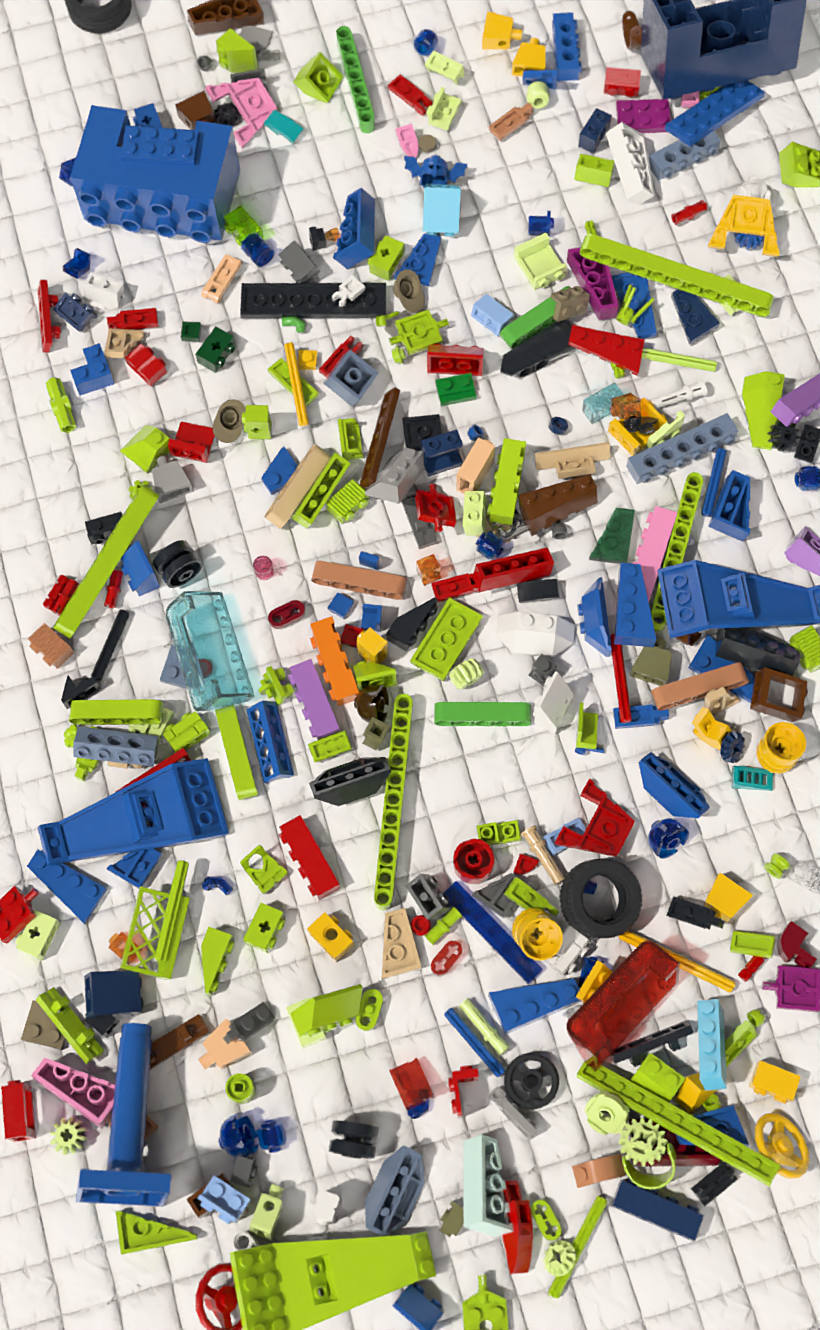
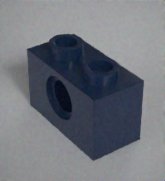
M596 108L580 132L578 147L594 154L610 129L612 115Z

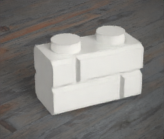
M568 926L563 932L562 946L558 953L552 958L544 960V962L562 976L566 972L570 974L577 965L574 962L578 956L583 957L588 951L589 947L587 944L589 940L573 927Z
M323 1190L318 1191L315 1200L317 1204H314L311 1214L315 1217L314 1222L328 1226L329 1222H335L338 1213L336 1209H339L342 1199L338 1195Z

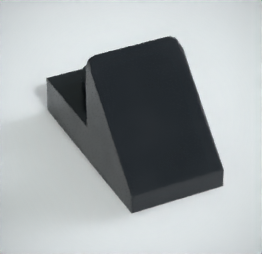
M68 675L61 701L66 709L71 707L72 701L83 700L101 688L93 676L83 679L78 686H75Z

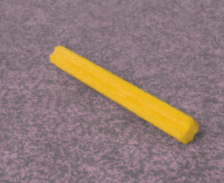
M290 342L286 343L284 347L299 426H307L309 422L294 343Z

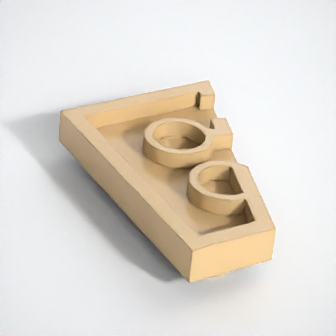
M402 908L385 913L381 979L422 969L406 909Z

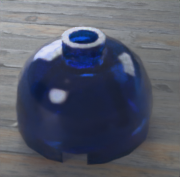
M671 818L657 820L651 825L648 834V844L657 857L659 856L660 859L669 858L678 852L675 849L680 844L684 846L687 842L689 831L678 820Z
M243 1112L228 1117L220 1127L219 1145L233 1157H246L258 1150V1144L255 1145L254 1141L257 1138V1132L250 1118L242 1116Z

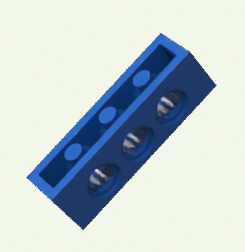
M573 12L553 13L552 16L553 44L558 81L578 80L579 73H582V63L578 62V59H580V48H577L579 34H575L577 19L574 20Z

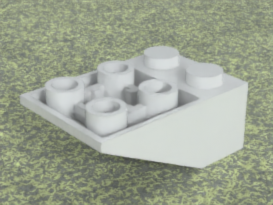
M556 671L552 677L548 676L544 684L543 694L539 693L535 701L536 705L533 713L535 717L534 724L554 734L558 730L574 697L573 692Z

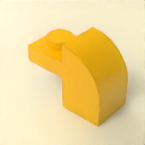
M704 707L701 708L692 721L695 727L693 733L700 740L718 750L721 749L725 736L732 732L729 725L716 721L710 710Z

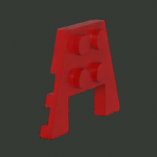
M588 779L580 796L598 805L597 810L583 835L563 826L554 844L617 857L635 821L622 808L607 798V794L603 790L600 791L591 779Z

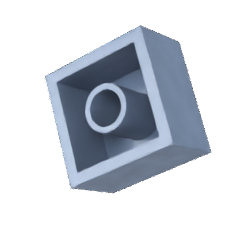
M348 350L340 358L323 384L350 406H353L362 398L378 375V372L353 351Z

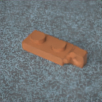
M529 102L522 108L515 106L489 125V131L499 141L503 140L527 122L529 116L533 114V106Z

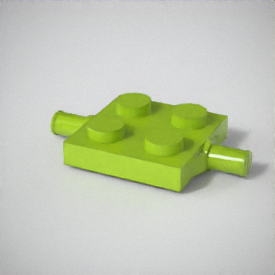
M428 309L396 320L395 326L398 335L389 338V343L392 346L401 342L405 346L408 355L428 349L429 345L442 344L443 339L439 329L449 326L447 318L436 322Z

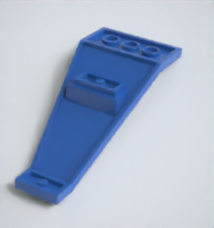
M698 560L657 570L670 638L707 629L820 623V585L806 588Z
M208 758L170 764L59 822L41 824L37 827L47 866L223 837L229 834ZM146 821L150 822L151 826H148Z

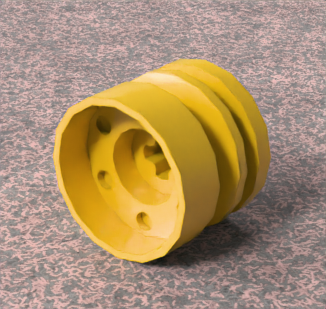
M779 722L770 726L756 747V757L760 765L769 772L776 774L786 773L791 770L806 749L804 733L797 726L787 722Z
M526 909L516 916L512 924V935L515 942L531 959L544 961L552 958L562 946L563 934L561 928L542 909Z

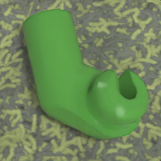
M282 317V326H296L297 333L306 331V323L298 317Z

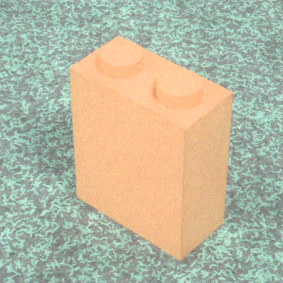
M480 438L476 440L457 473L456 491L465 494V491H478L494 463L495 445L492 442Z

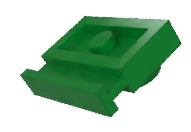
M471 373L435 380L440 406L477 400Z

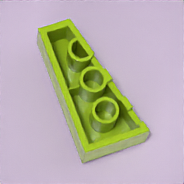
M508 438L503 440L501 454L498 453L496 465H499V468L495 470L493 479L496 485L491 488L490 494L493 502L488 504L487 510L491 523L513 524L525 459L526 441Z

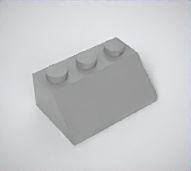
M404 448L392 456L377 475L376 482L367 488L365 495L400 504L424 470L423 452Z

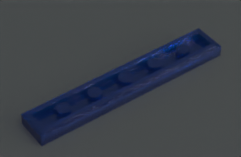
M457 881L444 892L450 900L449 904L460 912L462 918L527 984L543 970L534 959L529 958L522 951L515 940Z

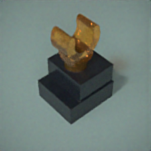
M309 227V240L312 251L326 248V240L337 241L339 238L338 228H333L324 233L323 228Z

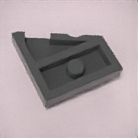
M510 873L502 877V879L494 881L478 891L476 890L472 896L504 919L515 905L512 900L504 895V892L517 876Z

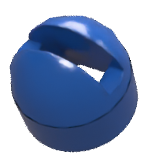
M474 424L469 428L467 435L470 440L476 441L478 438L483 437L484 433L478 425Z

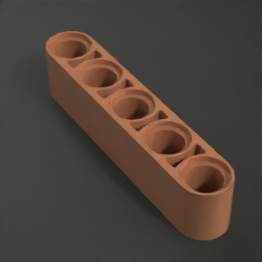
M326 561L315 562L311 581L318 585L395 600L403 599L407 579L399 575Z
M739 662L659 686L653 689L651 694L657 710L662 711L705 698L707 693L713 689L718 690L724 687L731 690L747 684L749 680L742 663Z

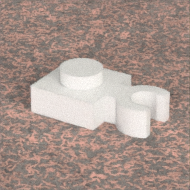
M351 275L339 286L340 291L335 292L332 295V299L335 301L341 298L339 306L343 307L348 298L353 301L365 290V286Z

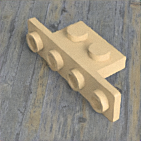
M608 442L535 453L536 470L555 468L558 479L594 474L595 461L610 459V445Z

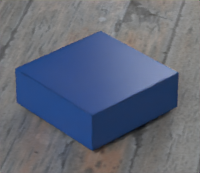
M361 551L359 565L378 570L380 565L379 556Z
M337 592L327 609L344 619L354 605V601Z

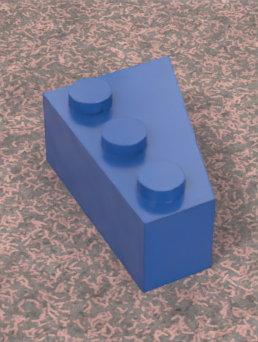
M735 470L730 472L724 481L708 527L742 542L750 535V477Z

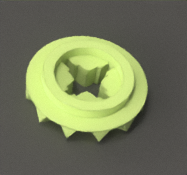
M556 1240L553 1244L549 1243L550 1247L547 1251H544L545 1258L542 1260L545 1264V1269L554 1276H563L574 1266L576 1260L575 1249L565 1240ZM556 1253L561 1254L560 1258L562 1263L556 1260Z

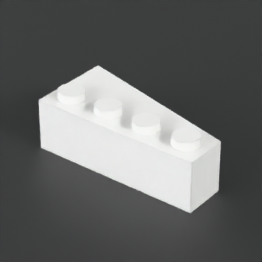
M621 122L608 131L606 136L627 200L640 205L655 195L645 135Z

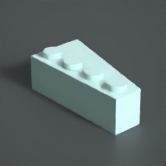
M481 1134L464 1140V1227L493 1237L513 1232V1224L509 1223L507 1215L510 1212L509 1203H505L503 1190L506 1189L505 1180L502 1179L499 1171L502 1169L497 1139Z

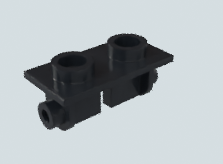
M723 1161L690 1189L705 1207L733 1184L737 1177L734 1175V1170Z

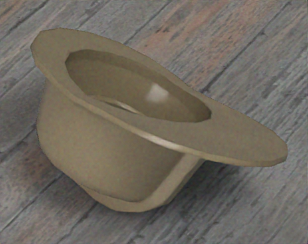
M405 269L401 271L393 285L394 295L400 300L402 306L407 311L417 313L423 309L425 303L419 277L412 270Z
M231 399L222 403L214 419L213 433L223 443H232L237 440L243 429L242 412H245L246 407L239 400Z

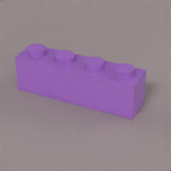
M820 373L781 397L771 410V413L786 427L792 423L797 424L803 416L807 417L814 409L818 410L820 408Z
M312 659L289 667L291 674H288V678L292 686L296 685L298 691L295 692L298 703L302 702L304 705V709L301 710L305 720H310L311 726L308 728L312 738L316 737L317 740L339 733V726Z

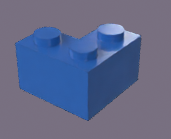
M100 343L83 348L87 364L70 370L79 396L114 385Z

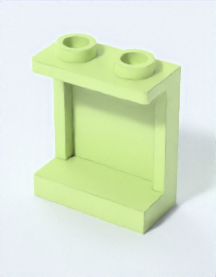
M547 233L514 247V258L534 290L544 288L555 280L563 279L567 273V265L565 263L562 264L552 250Z

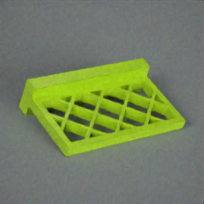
M142 886L139 887L120 969L158 977V979L162 980L171 979L189 897H181L167 961H157L159 964L157 972L150 971L146 965V962L154 958L156 954L150 942L160 937L161 931L155 922L165 916V910L160 901L165 898L169 899L170 894ZM143 893L151 894L155 902L146 907L142 901ZM157 904L162 915L153 920L148 909ZM145 912L150 922L141 927L137 918L139 914ZM152 924L158 935L148 940L143 929ZM140 932L145 943L136 948L132 939L133 935ZM148 945L153 955L143 960L138 950ZM135 952L141 963L136 966L126 965L128 956Z

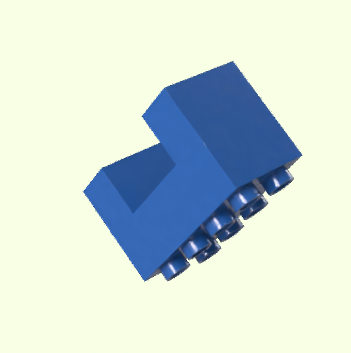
M91 105L70 176L84 220L97 227H103L106 223L120 225L123 229L130 232H139L141 229L153 230L159 235L168 238L174 237L176 234L186 235L200 243H208L211 239L222 241L240 173L233 126L197 121L195 130L199 132L194 166L122 161L121 151L125 127L131 126L127 110Z

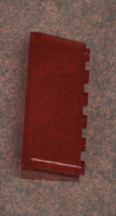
M652 941L642 942L566 1023L569 1037L584 1062L593 1071H596L679 982L680 963Z

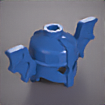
M432 155L426 158L422 163V167H420L415 157L404 156L405 169L411 172L412 178L420 177V186L422 185L423 188L426 184L447 185V180L456 183L458 177L465 176L464 171L468 166L467 163L457 162L448 171L447 162L439 155Z

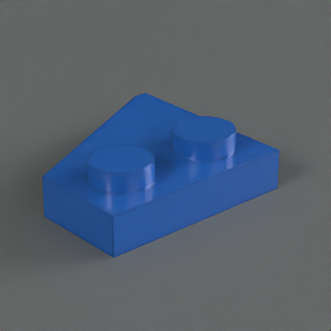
M285 447L280 449L261 477L263 484L271 495L283 489L298 467Z
M155 849L134 851L123 856V859L113 865H109L106 869L139 889L148 879L162 854Z

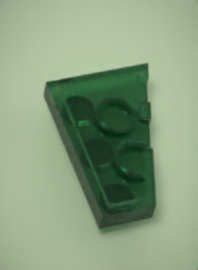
M615 508L595 549L590 554L589 560L617 564L628 563L635 516L634 509Z

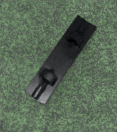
M683 1021L609 1050L608 1053L610 1059L615 1064L629 1059L631 1065L636 1067L641 1065L639 1054L667 1043L670 1050L673 1052L681 1049L678 1039L694 1032L691 1025Z

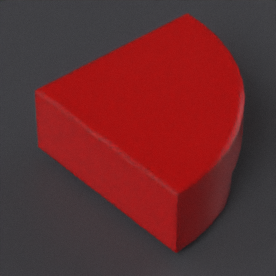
M520 854L513 874L524 875L530 873L536 868L539 860Z

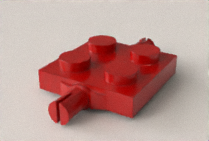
M434 483L429 485L430 491L417 489L415 500L418 520L434 523L436 532L443 530L442 525L454 527L457 521L453 497L439 493L437 485H434Z
M13 886L0 899V939L3 943L8 944L37 916L31 904V901L40 894L37 889L32 888L25 896L18 887Z

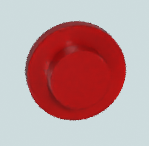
M418 915L412 919L410 927L415 935L424 936L430 931L431 922L425 916Z

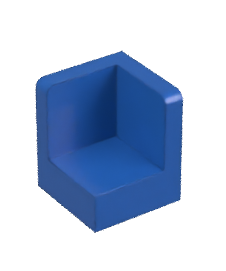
M363 604L361 629L368 630L370 627L374 631L381 632L382 605Z

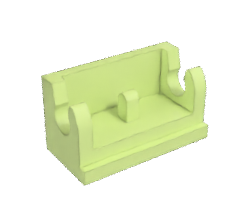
M435 51L431 53L425 63L428 71L431 72L433 70L453 80V83L456 85L459 84V77L463 78L465 75L462 64Z

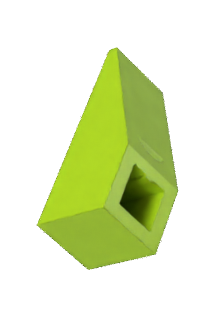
M208 927L201 944L205 993L210 997L213 992L216 993L220 981H218L220 972L224 973L227 966L226 957L228 953H232L235 946L234 938L231 934L212 927Z

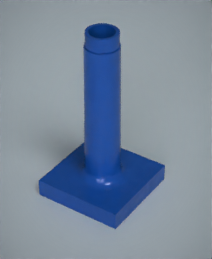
M126 1023L122 1025L106 1171L80 1169L75 1200L77 1203L163 1207L170 1193L171 1174L142 1173L152 1047V1027L150 1025L142 1023Z

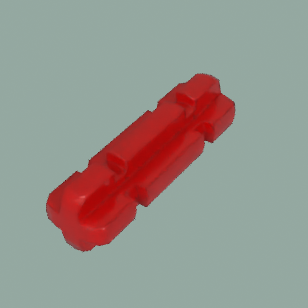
M59 575L56 580L58 582L53 585L47 595L48 598L42 604L46 609H53L54 602H57L59 598L58 594L62 593L63 587L69 580L67 576Z
M753 956L744 966L745 968L739 972V978L747 982L766 957Z

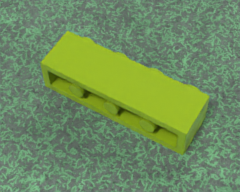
M334 453L308 490L291 519L307 529L313 523L351 463L337 453Z

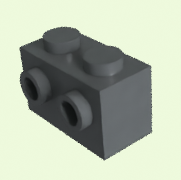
M295 240L278 254L282 259L280 263L286 270L290 269L293 272L291 277L297 283H309L321 272Z
M419 874L405 886L427 920H437L451 909L449 905L450 900L444 892L440 891L438 888L439 883L433 875Z

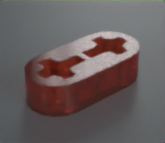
M453 940L447 942L431 962V971L434 975L439 977L446 975L462 955V946L459 942ZM454 946L458 947V948H457V953H458V954L456 955V954L453 953V954L448 958V957H447V955L449 954V949H448V947H452V948H453ZM445 959L446 962L443 966L445 970L442 971L440 969L436 971L435 963L440 964Z

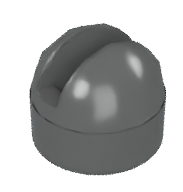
M205 55L198 57L197 65L199 69L204 71L211 68L212 59Z

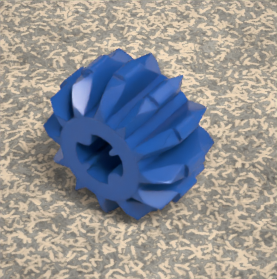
M734 232L735 243H740V248L745 246L747 250L750 247L755 250L757 246H761L764 236Z

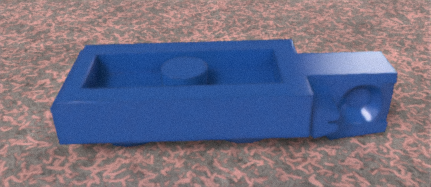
M651 704L630 706L631 722L622 723L619 708H613L615 729L655 726L660 723L659 721L669 719L668 709L658 711L657 707Z

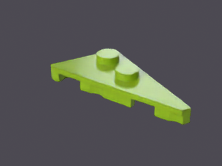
M115 1211L121 1255L198 1240L195 1233L122 1211Z

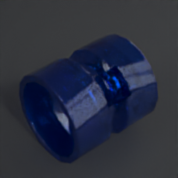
M258 233L248 235L241 244V250L250 257L257 267L267 265L274 257V250L265 243V240Z

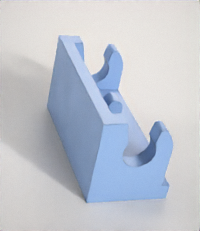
M485 294L473 304L471 317L497 337L500 336L501 330L510 324L508 322L514 316L513 313L488 294Z

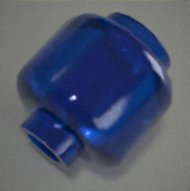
M430 29L421 30L413 42L415 51L422 56L431 55L437 47L438 37Z
M801 467L794 476L796 487H799L801 491L820 489L819 467Z
M492 531L483 532L475 542V545H477L476 551L488 560L494 556L498 558L504 550L502 547L503 539Z
M270 1119L260 1123V1127L257 1129L260 1148L269 1150V1153L282 1150L281 1146L287 1142L284 1125L281 1122H277V1119Z

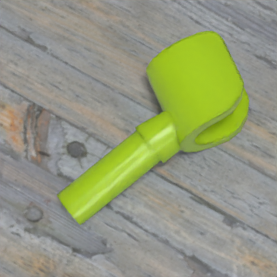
M395 311L380 317L377 316L375 318L376 326H386V319L399 315V312Z

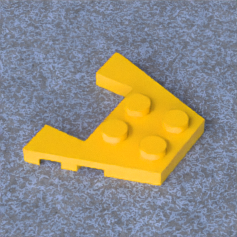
M733 195L709 241L708 248L724 250L727 231L764 236L762 255L778 257L780 252L773 224L770 199Z

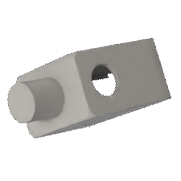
M161 456L157 459L158 467L152 469L155 491L159 494L158 501L160 504L193 492L191 483L178 461L169 462L167 456Z

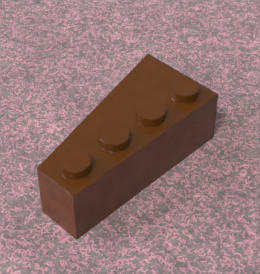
M210 0L187 9L188 23L195 36L227 31L230 28L233 30L250 25H264V12L257 0Z
M591 474L518 495L519 510L531 537L536 535L538 530L542 528L547 529L552 526V523L567 519L569 514L573 512L578 513L598 503L597 486Z

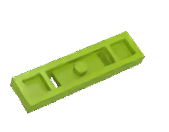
M53 987L37 997L36 1001L85 1064L103 1054V1048L94 1038L95 1032L91 1028L87 1029L69 1007L70 1001L66 996L62 997Z

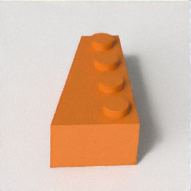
M333 616L310 623L313 636L310 638L313 649L317 648L319 655H316L319 666L324 667L325 672L322 675L325 683H329L331 686V690H328L331 700H336L337 706H341L354 701L358 697L359 691L351 668L348 667L345 651L342 650L339 633L335 630V622Z

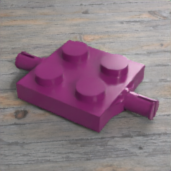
M777 966L776 981L762 982V990L775 991L776 1009L820 1012V969Z

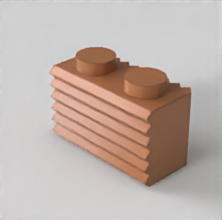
M43 623L27 638L30 642V649L35 654L40 652L44 656L42 660L49 667L54 665L58 669L74 654L72 648L46 623Z

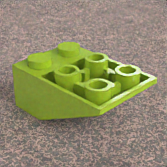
M792 141L779 152L781 182L795 188L820 187L819 150Z

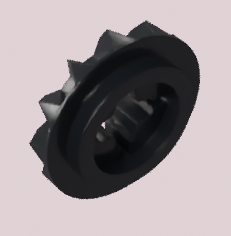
M224 102L223 105H218L217 109H214V119L217 124L234 126L241 119L239 110L232 102L229 104Z

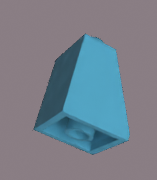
M425 185L423 232H427L429 235H437V232H444L445 236H455V233H459L461 185Z

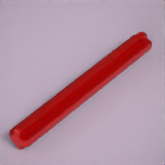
M611 634V652L620 720L622 723H629L632 717L622 645L614 644L615 634Z

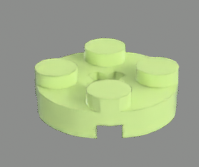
M603 1090L589 1099L585 1106V1113L588 1117L587 1122L593 1130L603 1135L608 1133H614L613 1135L620 1133L628 1121L629 1108L620 1098ZM603 1110L608 1111L611 1116L605 1117Z

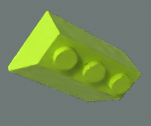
M358 984L313 997L292 1011L290 1014L299 1036L309 1035V1037H313L321 1033V1030L329 1032L336 1029L337 1025H340L342 1028L352 1024V1019L359 1015L362 985Z

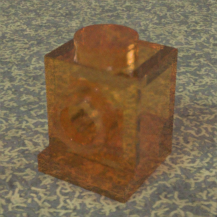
M632 393L612 398L611 415L620 419H628L633 415L641 417L640 399Z
M434 554L416 561V570L424 586L442 579L440 566Z
M121 931L120 934L115 933L108 941L110 943L108 948L120 959L123 957L124 949H119V946L123 942L126 943L127 935ZM135 952L128 956L127 965H130L137 957Z

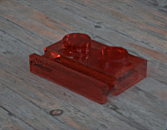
M417 1058L389 1070L406 1111L426 1102L430 1098H435Z

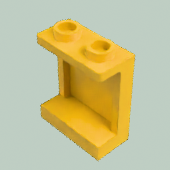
M643 397L640 399L639 405L618 421L613 419L609 423L608 432L633 456L647 446L648 438L668 421L663 414H660L655 409L652 402L647 401ZM638 413L641 414V418L653 417L658 419V422L652 424L655 427L654 432L644 434L639 431L634 433L628 432L625 429L624 420L628 414Z

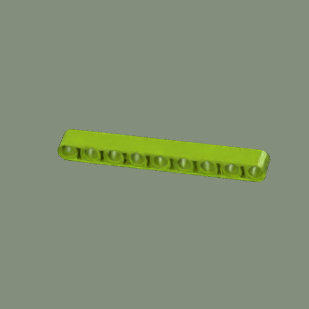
M697 472L690 473L686 478L662 568L683 562L703 485V477ZM690 482L696 483L697 486L691 485ZM685 499H691L693 502L689 503ZM685 515L689 519H683L681 516ZM681 532L685 536H678L676 533ZM672 549H677L680 553H674ZM660 582L658 583L651 609L655 632L662 631L667 623L664 605L658 603V601L663 600ZM654 618H660L662 623L655 622Z
M144 484L140 487L53 626L54 630L69 639L73 636L159 498L158 493Z

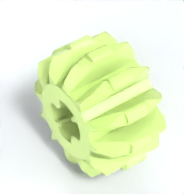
M469 659L454 667L449 677L457 689H464L478 681L484 671L476 659Z
M70 1117L67 1123L66 1119L62 1118V1126L57 1123L53 1125L57 1131H51L50 1135L56 1136V1138L52 1139L50 1143L52 1145L57 1144L55 1151L59 1152L62 1150V1154L67 1155L69 1150L72 1154L76 1153L75 1146L80 1149L83 1148L80 1140L86 1141L87 1137L81 1136V1134L87 1130L84 1127L80 1128L81 1121L75 1122L74 1118ZM65 1133L73 1134L72 1139L68 1138L67 1140L64 1138Z

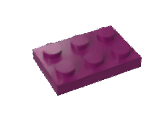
M669 99L616 100L617 125L622 122L640 133L667 132L665 131V124L670 122Z

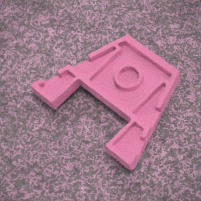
M259 78L240 80L229 84L221 83L215 86L208 85L205 88L213 103L229 95L247 123L246 126L234 132V137L241 148L264 125L263 123L272 111L277 110L275 103Z

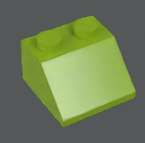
M230 28L216 40L219 64L223 69H227L231 73L258 70L255 47Z
M649 1053L630 1081L669 1103L686 1078L652 1053Z

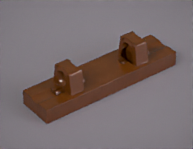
M200 1014L152 1042L151 1051L155 1058L151 1054L150 1070L210 1033Z

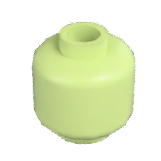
M539 81L530 84L527 88V102L537 109L543 108L548 104L550 99L548 86Z

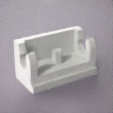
M90 272L83 283L86 299L119 308L120 297L124 298L123 281Z

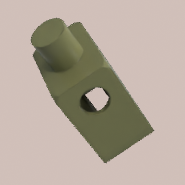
M656 638L654 647H643L631 669L630 676L658 686L667 684L672 652L665 650L667 641L662 638Z

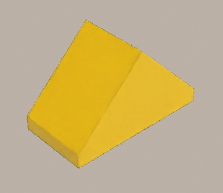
M699 1072L686 1076L675 1101L691 1115L716 1090L705 1091L700 1081Z

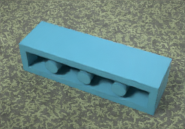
M718 999L697 1001L700 1081L705 1091L727 1089L723 1008Z

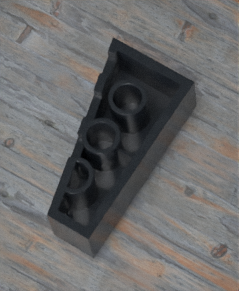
M750 627L719 628L716 634V657L735 663L741 662L742 665L757 670L766 667L793 676L800 663L798 650Z

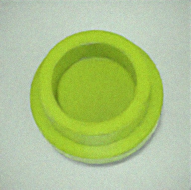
M397 345L394 349H391L395 363L402 364L404 363L403 359H406L405 351Z

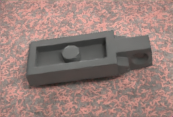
M262 1002L229 1025L231 1030L226 1033L223 1039L227 1045L237 1038L240 1042H244L272 1023L276 1017L267 1005Z

